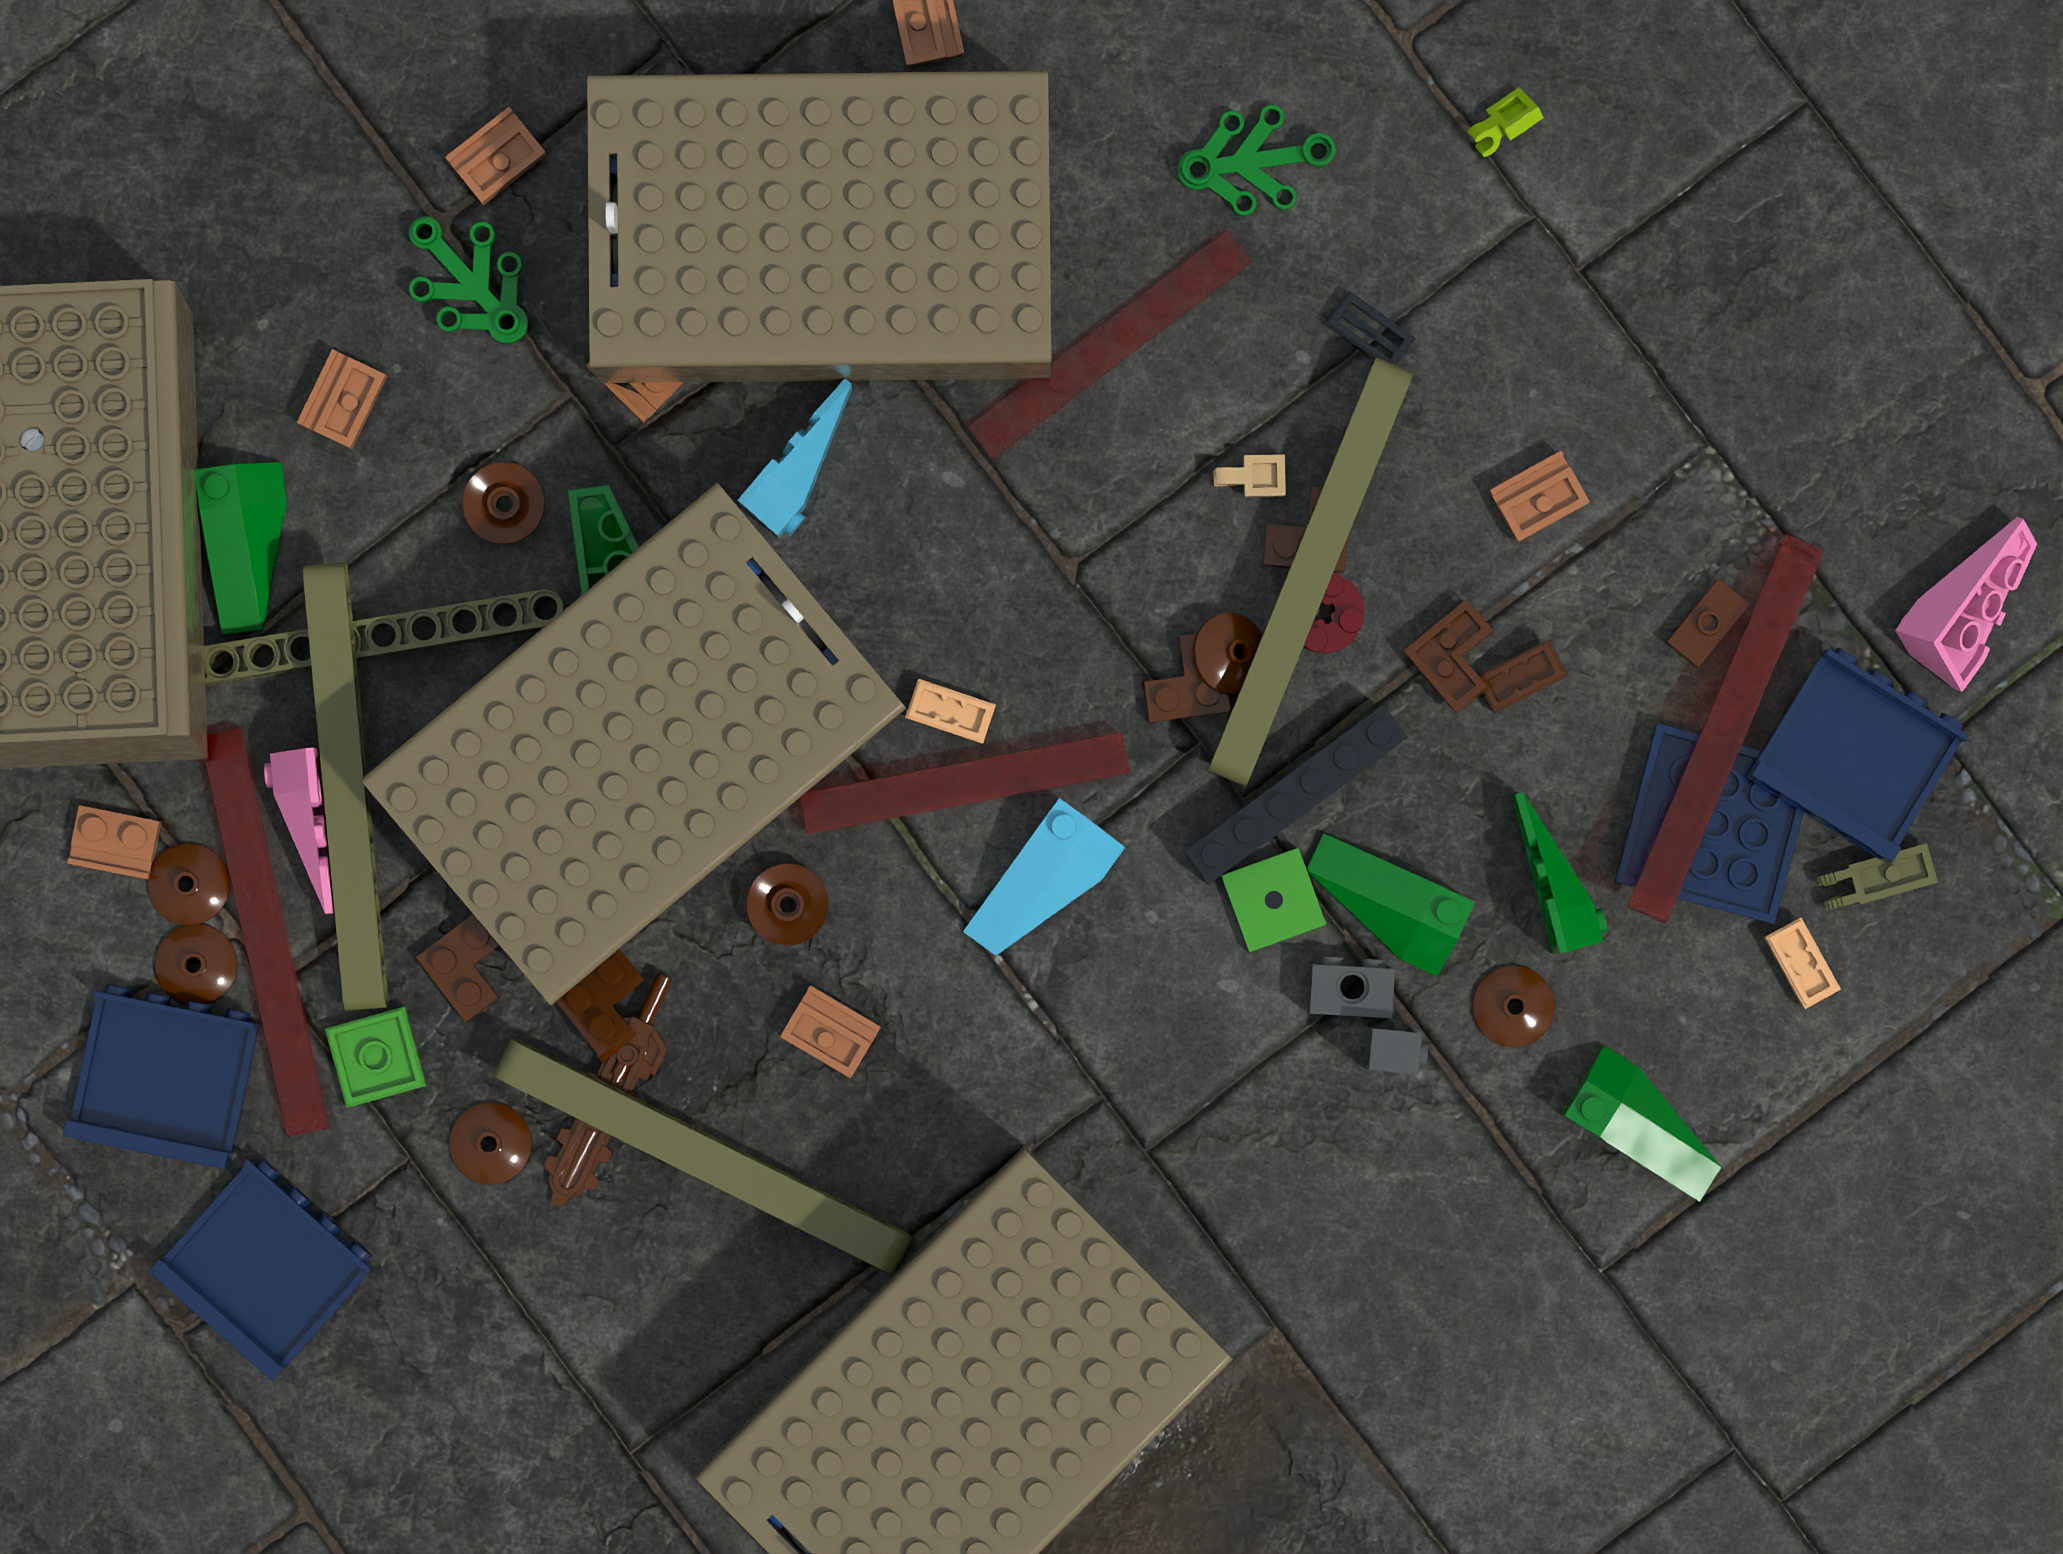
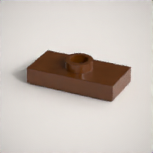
M1717 579L1666 641V644L1696 668H1699L1750 604L1720 579Z
M1546 640L1478 676L1487 685L1488 690L1484 692V695L1493 713H1497L1568 677V674L1551 640Z

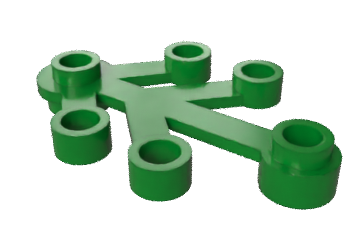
M1268 105L1262 109L1259 122L1234 156L1217 158L1229 138L1238 136L1244 127L1242 115L1236 111H1228L1222 115L1219 128L1203 149L1190 150L1180 158L1177 173L1182 184L1189 189H1211L1230 203L1233 212L1239 217H1248L1253 214L1256 208V198L1248 191H1238L1220 175L1229 173L1239 174L1269 196L1276 209L1288 211L1296 203L1297 194L1291 186L1281 185L1261 169L1307 162L1308 165L1314 168H1322L1331 163L1336 148L1334 141L1328 135L1316 133L1309 136L1304 145L1257 152L1270 133L1278 130L1284 122L1283 110L1277 105ZM1269 111H1274L1279 115L1280 120L1277 124L1270 125L1266 123L1264 115ZM1229 117H1234L1239 121V128L1229 131L1225 128L1224 121ZM1315 145L1323 146L1326 150L1325 157L1321 159L1314 158L1311 155V148ZM1195 163H1200L1205 167V174L1201 177H1194L1190 173V167ZM1279 192H1289L1292 196L1291 203L1288 205L1280 204L1276 198ZM1239 198H1248L1252 203V207L1248 211L1239 210L1236 205V201Z
M428 216L415 219L409 228L411 242L420 250H430L460 284L431 282L426 277H417L412 280L409 286V292L413 299L420 303H426L431 299L477 301L488 314H460L453 307H445L437 314L438 326L447 333H453L459 329L487 330L495 340L505 344L519 341L528 329L527 315L517 305L518 275L523 269L520 257L513 252H506L497 261L498 270L503 275L501 300L499 302L489 291L491 245L496 237L495 231L490 224L478 222L470 230V238L474 243L472 272L443 241V230L435 219ZM428 225L432 228L430 238L420 239L418 237V230L421 226ZM480 228H486L490 231V237L485 242L476 240L475 235ZM508 258L517 260L518 265L513 272L503 270V262ZM419 283H427L429 285V293L424 297H418L415 294V287ZM447 313H454L457 316V322L452 327H445L442 323L443 316ZM506 315L512 316L515 320L514 326L509 330H504L500 327V320Z

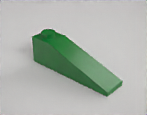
M282 462L249 463L196 469L199 510L222 635L264 630L273 583L274 566L280 547L279 540L282 524L288 505Z
M609 485L568 490L582 595L639 548Z
M1524 793L1511 795L1552 954H1561L1604 942L1602 933L1608 932L1602 908L1595 909L1593 900Z
M1323 833L1306 869L1313 878L1344 905L1400 960L1438 977L1455 946L1475 904L1474 901L1325 833Z
M1603 1045L1560 1115L1700 1202L1721 1169V1166L1637 1065Z

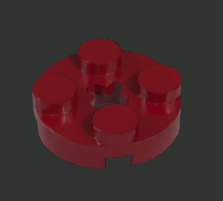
M1333 572L1322 599V603L1325 606L1331 604L1335 610L1330 614L1332 622L1325 624L1322 619L1313 621L1303 646L1304 649L1311 652L1329 654L1345 648L1356 638L1363 625L1364 603L1359 591L1352 582L1336 572Z

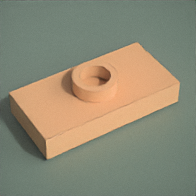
M918 679L905 718L983 744L996 705Z
M1801 917L1764 937L1803 1009L1841 990Z

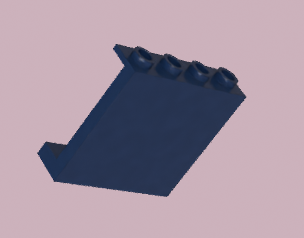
M1836 648L1834 652L1827 649L1820 654L1746 778L1885 864L1894 861L1901 850L1899 846L1959 745L1961 742L1967 741L1970 735L1960 730L1963 724L1952 716L1945 713L1937 716L1927 710L1926 706L1928 703L1918 695L1906 691L1903 695L1890 687L1893 681L1884 674L1873 669L1870 673H1867L1855 664L1858 660L1850 653L1840 648Z
M106 984L105 991H93L92 997H96L72 1116L71 1120H66L63 1136L220 1169L230 1168L260 1023L250 1021L251 1013L227 1009L226 1016L210 1013L211 1005L187 1001L185 1008L170 1005L171 997L147 992L145 1000L129 997L131 989Z
M252 1158L243 1164L244 1167L165 1257L159 1259L148 1272L273 1381L281 1375L371 1273L375 1266L369 1262L372 1254L355 1240L349 1244L338 1234L342 1228L325 1213L319 1217L307 1207L311 1201L303 1192L295 1186L288 1190L277 1180L280 1173L263 1158L259 1162Z

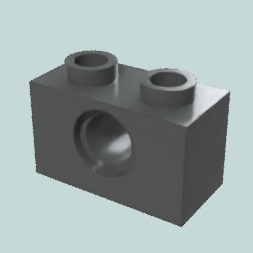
M1320 957V965L1311 964L1308 1001L1309 1014L1392 1018L1395 969H1386V960L1361 959V967L1344 966L1345 958ZM1348 975L1357 976L1363 985L1362 993L1355 999L1344 997L1340 990L1341 981Z
M1367 1028L1364 1069L1418 1075L1419 1066L1426 1067L1429 1043L1422 1041V1033Z

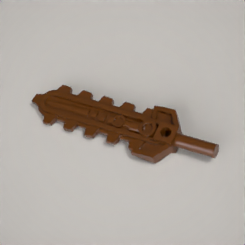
M657 974L638 1016L634 1015L623 1018L636 1035L606 1061L597 1054L596 1056L603 1063L598 1073L588 1072L589 1075L637 1099L639 1098L633 1091L638 1078L647 1080L650 1073L655 1076L668 1050L655 1027L656 1025L652 1024L671 985L672 979L662 974ZM577 1118L571 1129H561L557 1140L563 1144V1147L558 1157L549 1155L543 1166L550 1172L549 1184L553 1191L552 1204L562 1208L569 1199L578 1197L585 1189L595 1191L599 1179L593 1173L598 1162L608 1163L613 1153L606 1146L611 1135Z

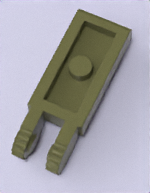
M1927 843L1900 850L1894 861L1885 864L1874 857L1846 865L1847 869L1816 877L1818 886L1833 885L1847 878H1850L1854 893L1828 898L1827 901L1823 902L1826 911L1856 902L1857 905L1938 883Z

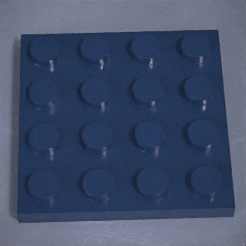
M1657 723L1653 732L1614 882L1775 924L1804 813L1746 778L1760 755V750Z

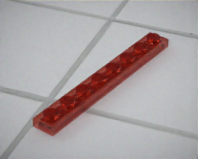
M1228 230L1051 363V378L1030 379L968 426L969 430L992 460L1244 270L1252 263Z
M1122 733L806 792L800 799L807 834H813L1124 775L1130 772Z

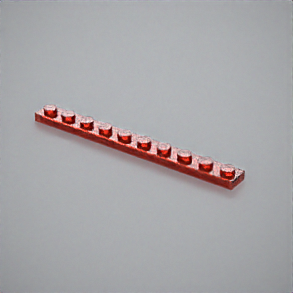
M1788 534L1783 538L1627 904V908L1665 924L1824 550Z
M236 728L207 735L208 758L205 759L287 1136L290 1137L330 1128L242 728Z

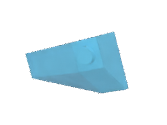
M844 379L814 412L808 421L810 423L809 427L806 430L802 428L788 441L787 446L782 452L783 458L779 462L772 459L737 500L746 512L778 538L784 532L791 536L806 518L801 512L807 505L852 391V384L847 379Z
M1059 798L963 932L994 955H998L1099 883L1125 847Z

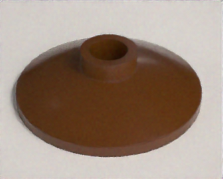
M499 462L483 467L472 476L464 490L462 505L466 521L477 535L492 543L511 544L528 537L537 528L543 517L545 499L540 483L531 472L514 463ZM503 497H509L513 503L512 508L507 512H501L498 509V501Z
M1222 613L1209 618L1198 630L1193 644L1194 664L1201 679L1213 690L1228 695L1239 694L1262 638L1260 630L1252 621L1236 613ZM1235 645L1240 652L1239 659L1235 657L1233 652Z
M193 843L179 844L164 851L153 863L148 880V893L156 910L166 919L182 925L200 924L216 916L225 905L230 891V877L223 860L213 850ZM185 876L191 877L194 882L193 888L188 892L181 890L179 885L180 880Z
M779 864L766 869L754 880L748 892L747 913L749 920L759 935L774 944L791 946L808 941L820 931L828 915L829 900L825 886L816 874L800 865ZM785 897H792L796 901V908L791 913H786L781 909V901Z
M203 924L186 925L171 932L161 943L155 960L156 975L162 989L171 998L182 1004H186L187 1001L203 1004L217 1001L233 985L238 968L237 955L230 940L219 930ZM192 957H197L201 961V968L196 973L190 972L187 968V962Z
M1512 965L1498 968L1483 978L1475 991L1472 1008L1478 1028L1489 1040L1506 1047H1522L1535 1042L1548 1030L1553 1020L1555 1003L1553 993L1542 976L1529 968ZM1514 998L1519 999L1522 1003V1010L1516 1015L1511 1014L1507 1008L1508 1002Z
M494 1102L478 1104L466 1110L455 1122L450 1135V1153L456 1167L467 1178L481 1184H500L515 1177L528 1162L532 1148L530 1129L523 1117L513 1108ZM486 1136H492L497 1142V1146L492 1152H487L482 1147V1140Z

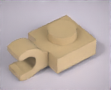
M1244 455L1242 457V468L1224 467L1213 470L1214 487L1243 485V498L1286 496L1285 455Z

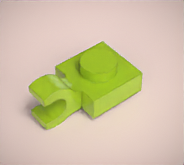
M1518 87L1486 109L1489 118L1473 125L1468 130V134L1478 143L1475 145L1476 149L1483 157H1487L1497 150L1500 140L1504 135L1511 141L1544 117L1539 107Z

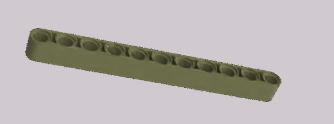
M1378 357L1375 358L1208 769L1209 772L1247 786L1414 372Z
M346 562L304 565L303 581L343 1003L345 1011L387 1008L388 990L369 790L361 781L367 775L348 567Z
M536 590L353 621L357 661L540 631L564 611L566 605L557 593L551 590ZM545 599L555 600L558 606L556 615L549 620L539 619L536 613L538 604ZM504 606H513L517 611L516 621L508 627L499 626L496 621L498 610ZM465 612L473 613L477 619L474 630L467 634L459 633L456 628L457 618ZM424 619L433 620L436 625L434 636L428 640H419L416 635L417 624ZM383 626H392L396 633L394 642L390 646L379 647L375 640L377 631ZM308 629L204 646L205 687L312 669L311 658L299 661L295 655L296 645L301 640L309 639ZM270 646L274 652V659L269 666L259 668L254 660L255 653L260 647ZM222 653H230L234 660L232 669L226 674H218L214 668L216 657Z
M510 1039L493 1073V1076L888 1273H896L913 1239L905 1231L518 1039Z

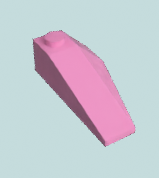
M2016 517L1922 595L1903 617L1895 630L1910 656L1957 691L1963 692L1984 663L1990 650L1989 647L1985 646L1992 627L1994 624L2001 626L2006 613L2001 611L2009 590L2018 588L2037 546V542L2024 519Z
M312 747L271 753V763H265L264 765L267 788L273 787V795L325 914H335L319 749Z

